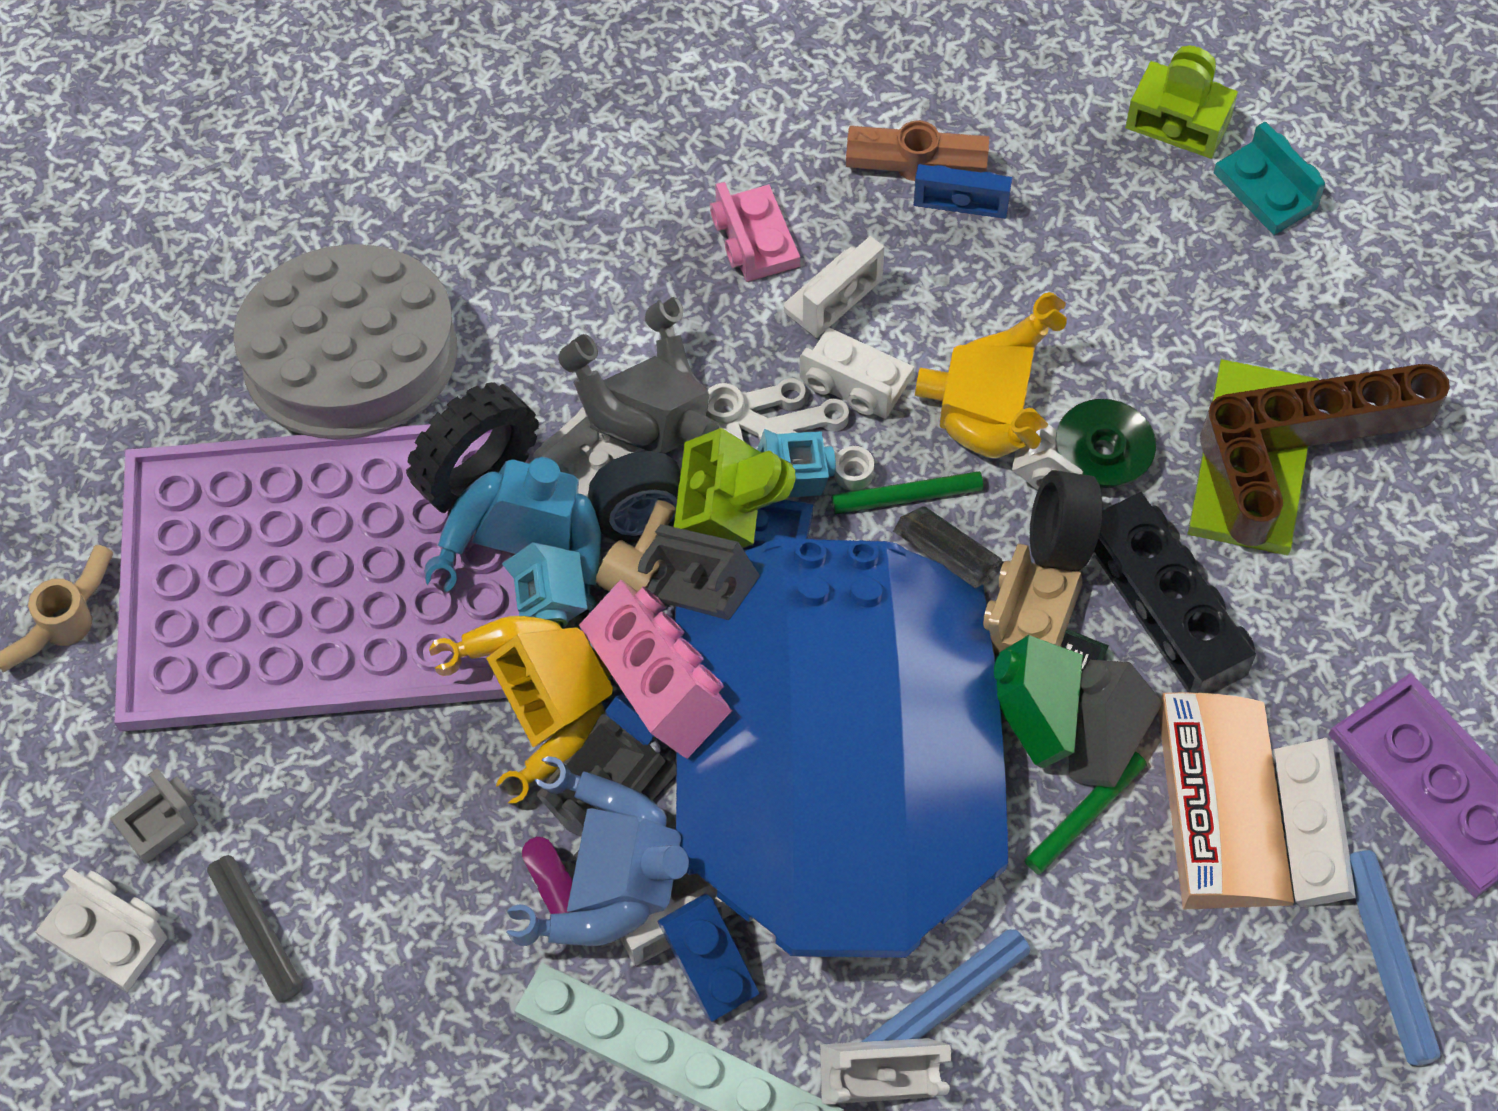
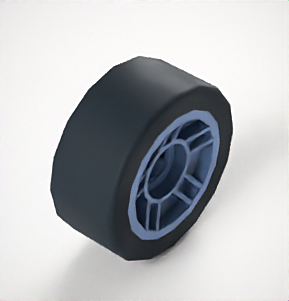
M644 451L621 456L599 469L589 483L588 498L595 509L601 533L614 541L638 542L657 500L666 501L676 508L681 475L677 462L664 453ZM676 510L668 526L674 527Z

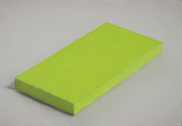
M1221 359L1212 401L1225 394L1319 380V378ZM1270 417L1273 420L1281 421L1275 417ZM1220 424L1224 428L1233 429L1228 425ZM1308 446L1268 453L1282 495L1283 507L1271 537L1264 544L1258 546H1246L1238 543L1231 537L1204 453L1202 452L1187 535L1288 556L1292 548ZM1233 467L1237 471L1248 473L1245 469ZM1247 511L1255 517H1263L1258 512Z

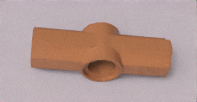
M921 120L908 122L900 129L849 126L846 167L898 171L901 176L911 181H915L918 164L929 166L942 165L951 169L980 173L987 172L990 138L989 136L940 133L935 126Z

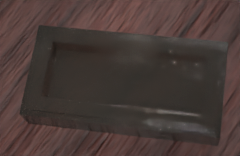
M925 506L901 516L893 532L938 563L943 564L945 568L974 588L996 577L1004 563L1002 558Z

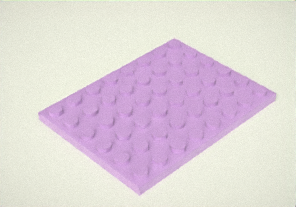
M430 424L394 427L377 434L350 439H327L296 435L125 450L115 725L118 730L123 732L507 698L486 659L488 656L476 659L465 656L461 658V666L456 673L442 676L436 673L435 667L449 662L454 654L450 651H442L431 656L429 652L431 644L437 639L447 638L458 643L462 641V634L503 617L519 616L514 578L502 565L503 562L515 554L472 543L473 536L463 554H456L453 564L457 576L455 586L450 591L444 592L445 580L450 572L443 568L436 569L431 574L429 584H426L425 565L429 559L440 555L442 547L437 545L450 512L441 513L426 500L410 483L411 480L407 477L406 469L411 467L407 462L410 451L415 450L417 447L414 442L421 431H427ZM492 430L484 433L471 443L459 457L454 468L473 456L487 441Z

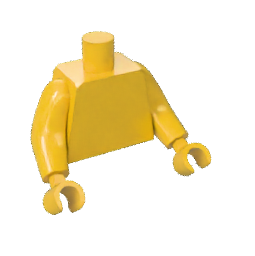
M1044 293L1036 300L1033 306V314L1015 326L999 333L981 337L965 345L954 347L949 372L919 368L915 396L942 401L940 427L946 429L952 439L969 450L988 458L1004 457L1026 445L1030 449L1038 448L1041 443V437L1036 431L1046 428L1048 423L1035 409H1024L1034 348L1048 334L1049 328L1053 331H1061L1066 327L1067 318L1059 312L1065 308L1066 302L1054 293Z
M529 616L503 617L462 634V641L458 643L453 642L451 639L440 638L435 640L429 648L431 656L442 651H450L454 654L449 662L435 667L436 673L442 676L456 673L461 666V658L469 656L471 659L488 656L486 659L532 747H536L546 741L525 761L526 767L520 772L508 771L497 780L496 787L508 777H515L522 784V791L519 796L507 803H517L523 800L528 793L529 784L535 781V779L546 780L558 769V767L550 766L541 761L543 758L548 756L556 757L564 762L583 747L598 718L605 714V708L601 702L612 695L613 687L608 679L611 673L596 650L592 649L583 631L578 628L562 629L557 622Z

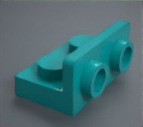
M1267 122L1256 126L1251 143L1217 162L1213 172L1273 235L1317 210L1325 187V181L1317 168L1308 164L1291 147L1287 138L1277 133Z

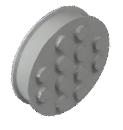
M362 244L338 245L317 249L290 259L269 272L253 287L244 299L238 311L233 332L235 351L243 368L245 385L257 407L267 417L282 427L303 435L327 439H350L373 435L394 428L415 417L427 408L447 385L455 367L458 349L456 332L452 323L450 301L438 277L420 261L407 254L386 247Z

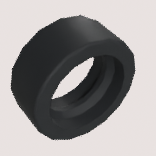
M1051 470L1043 478L1037 490L1030 520L1029 541L1031 555L1037 565L1080 571L1088 564L1099 538L1102 521L1101 489L1094 476Z

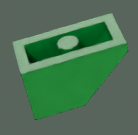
M1027 635L1000 652L994 665V677L997 679V697L1000 702V710L1036 766L1046 768L1074 753L1083 655Z

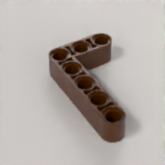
M1417 364L1237 392L1217 397L1211 402L1200 434V443L1231 537L1238 543L1246 546L1264 544L1271 537L1283 507V499L1270 462L1269 452L1427 427L1435 420L1450 389L1449 379L1446 374L1433 365ZM1319 409L1327 411L1329 414L1321 412ZM1270 417H1275L1281 421L1273 420ZM1220 424L1228 425L1233 429L1224 428ZM1233 467H1240L1242 469H1245L1248 473H1242L1240 471H1237ZM1247 511L1258 512L1263 517H1255Z

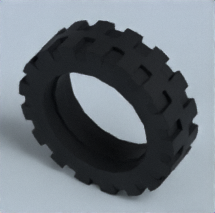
M495 382L486 383L482 389L476 386L467 390L466 396L461 399L458 396L447 403L448 408L442 414L437 412L428 422L430 427L426 432L421 431L414 442L417 447L415 450L410 451L407 462L411 467L406 469L407 477L419 493L439 512H450L462 492L488 472L499 473L504 463L508 460H517L525 463L530 454L527 451L535 445L537 435L534 431L539 429V421L535 418V412L505 384L498 386ZM492 430L487 441L464 463L454 468L459 457L471 443L484 433Z

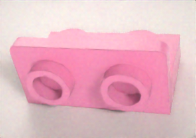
M725 182L715 184L716 202L710 203L712 220L717 231L725 229L728 240H725L728 260L732 268L740 266L746 282L800 267V255L770 185L730 195Z

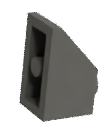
M1090 660L1086 668L1081 672L1074 753L1068 756L1069 777L1076 783L1115 787L1163 704L1162 700L1130 662Z

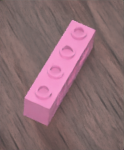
M620 580L579 626L649 732L688 759L732 712L719 693L724 685L710 670L700 664L704 658L689 642L681 638L685 633L683 629L670 616L662 612L666 608L664 603L646 587L642 586L637 592L623 580Z

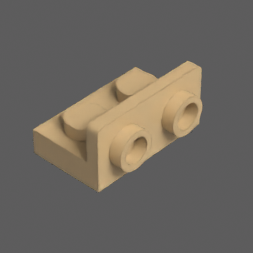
M1017 544L1012 560L1004 561L999 576L1000 591L996 601L990 600L984 614L983 625L985 629L990 631L993 653L1000 654L1002 650L1027 635L1061 646L1083 585L1081 571L1044 567L1031 563L1029 545Z

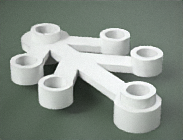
M787 378L776 386L742 393L737 387L727 383L716 384L708 389L709 400L706 417L716 421L719 428L725 429L742 441L741 429L757 436L760 441L764 429L776 434L798 433L823 427L828 431H840L847 426L849 421V408L840 399H829L818 407L766 418L755 412L776 405L788 411L801 408L806 400V388L800 380L795 378ZM788 390H795L800 395L794 399H788L782 394ZM720 406H728L732 409V411L726 413L715 410ZM835 410L839 411L843 416L833 420L826 417L825 414ZM849 446L839 452L834 450L836 460L834 478L837 484L851 491L867 487L874 475V459L871 453L859 446ZM855 468L860 470L862 475L849 476L845 472L848 469ZM788 497L785 500L797 502L800 497Z

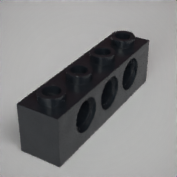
M1142 491L1102 510L1100 533L1093 555L1188 693L1213 694L1248 676L1256 656L1251 636L1242 626L1237 627L1226 612L1222 595L1213 585L1208 586L1197 571V564L1191 551L1185 545H1179L1170 533L1168 521L1162 510L1156 505L1151 506ZM1144 550L1151 553L1154 557L1144 558L1137 555L1134 551ZM1162 591H1175L1182 596V598H1170L1166 596ZM1190 631H1202L1209 635L1211 639L1200 640L1194 637Z

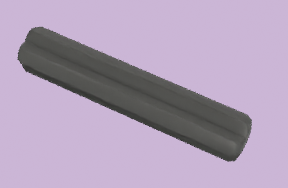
M226 855L212 862L207 868V873L273 996L279 1002H284L296 996L302 991L303 984L234 857Z

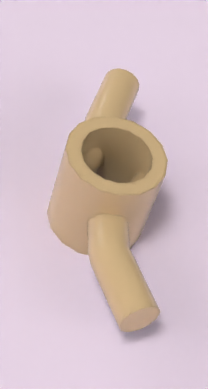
M657 500L635 547L623 540H619L611 547L596 576L598 586L610 592L620 580H623L637 592L642 586L648 588L652 578L659 571V562L657 561L654 564L653 570L648 574L638 572V564L642 555L656 538L657 534L655 531L660 524L669 525L676 510L672 504Z
M95 545L80 578L74 584L65 579H50L42 582L33 590L29 597L28 608L36 625L25 637L0 650V669L3 673L37 654L48 642L57 646H69L78 643L88 634L92 625V615L86 601L101 584L113 556L112 550L102 545ZM70 607L63 615L52 617L58 610Z

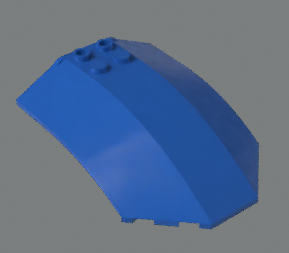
M771 540L761 546L744 551L760 577L730 620L675 606V622L685 632L681 638L689 642L702 655L704 660L700 664L710 670L722 682L724 687L719 693L732 710L688 759L676 752V831L681 836L680 846L684 848L689 859V867L686 873L689 875L697 873L717 889V898L749 922L755 919L776 936L775 944L790 956L906 958L920 946L921 938L938 923L944 925L971 901L972 894L989 879L995 880L1008 866L1007 802L1000 702L997 697V679L994 677L995 660L990 631L985 629L983 625L987 607L983 581L906 550L897 543L888 541Z

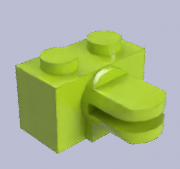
M1191 45L1182 46L1174 54L1168 66L1150 61L1130 101L1125 128L1212 159L1231 121L1238 91L1213 82L1216 62L1215 58L1208 51Z
M723 428L686 441L684 444L674 527L737 541L742 548L753 545L757 510L788 498L796 479L795 469L791 463L779 458L772 451L760 452Z

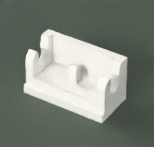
M924 1038L820 1045L821 1095L823 1104L932 1098L949 1093V1084L941 1081L939 1073L940 1064L951 1061V1046L949 1044Z

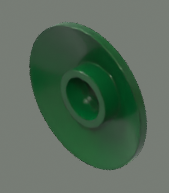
M1092 399L1074 406L1062 417L1056 432L1055 447L1057 453L1083 471L1082 475L1094 476L1101 488H1118L1132 484L1149 470L1156 453V438L1150 423L1135 408L1112 399ZM1104 447L1110 450L1111 454H1101L1095 449Z

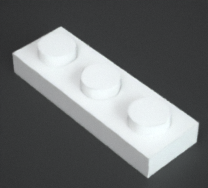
M1327 738L1274 749L1295 902L1300 907H1310L1356 898L1333 744Z

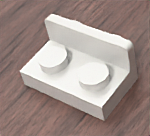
M869 236L858 247H850L844 250L784 303V313L814 337L818 338L826 331L827 327L834 324L883 280L885 247Z
M827 327L813 350L805 348L800 355V379L811 390L823 395L831 393L848 401L849 405L861 414L871 415L873 413L884 419H887L914 374V366Z
M69 868L62 876L69 885V889L35 933L42 940L120 989L128 992L168 938L157 923L161 916L151 906L138 898L133 897L128 904L115 896L114 893L117 891V888L98 873L90 871L84 877Z

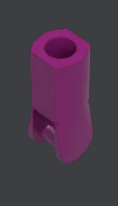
M544 837L529 839L522 848V858L538 887L537 889L550 914L569 913L567 912L573 882L569 873L561 862L553 844Z

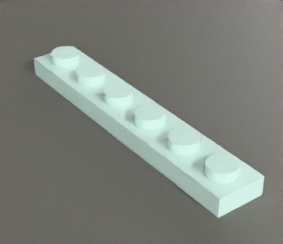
M542 962L514 1010L516 1017L706 1111H844V1109L833 1104H823L821 1098Z

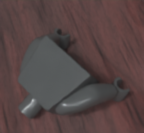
M671 297L663 304L661 300H658L646 311L645 321L652 330L659 332L661 337L660 340H656L657 357L649 358L605 380L601 378L598 371H591L588 365L598 356L597 346L589 335L582 334L561 349L558 358L559 363L566 371L575 372L577 375L573 382L585 413L591 422V429L646 451L664 454L681 446L686 441L719 429L716 421L706 417L709 392L706 387L700 384L689 366L681 335L675 336L673 325L682 319L684 313L683 306L677 298Z

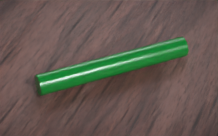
M976 471L831 495L834 514L836 515L983 491V479L981 472Z
M1134 752L1116 786H1096L1024 860L1025 864L1037 875H1041L1147 766L1145 759L1139 753Z

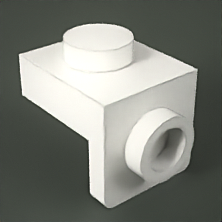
M1049 424L1046 428L1036 431L1041 437V443L1038 448L1030 449L1026 445L1015 451L1012 471L1029 482L1037 490L1043 478L1051 470L1076 474L1083 473L1080 468L1057 453L1055 447L1057 430Z

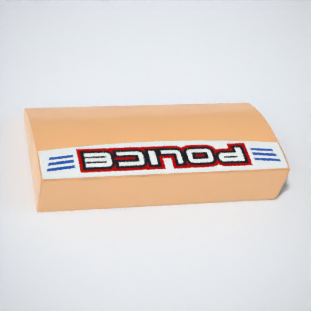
M1163 693L1161 698L1163 704L1158 711L1183 910L1293 906L1294 898L1264 702L1223 694Z

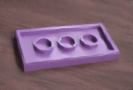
M1409 673L1332 727L1328 735L1476 899L1498 883V766L1412 673Z

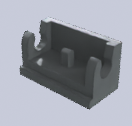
M660 524L655 531L657 534L656 538L642 555L638 564V572L648 574L653 570L654 564L657 561L659 562V571L652 578L647 589L655 594L664 604L730 620L760 577L739 542Z
M602 714L583 747L563 763L568 766L571 773L581 776L582 772L585 771L620 783L641 793L666 761L660 754L655 752L650 744L643 745L606 714ZM559 767L546 782L547 784L558 780L560 777ZM541 788L536 794L569 832L582 837L587 809L597 808L574 798L575 792L568 789L561 793L553 794Z

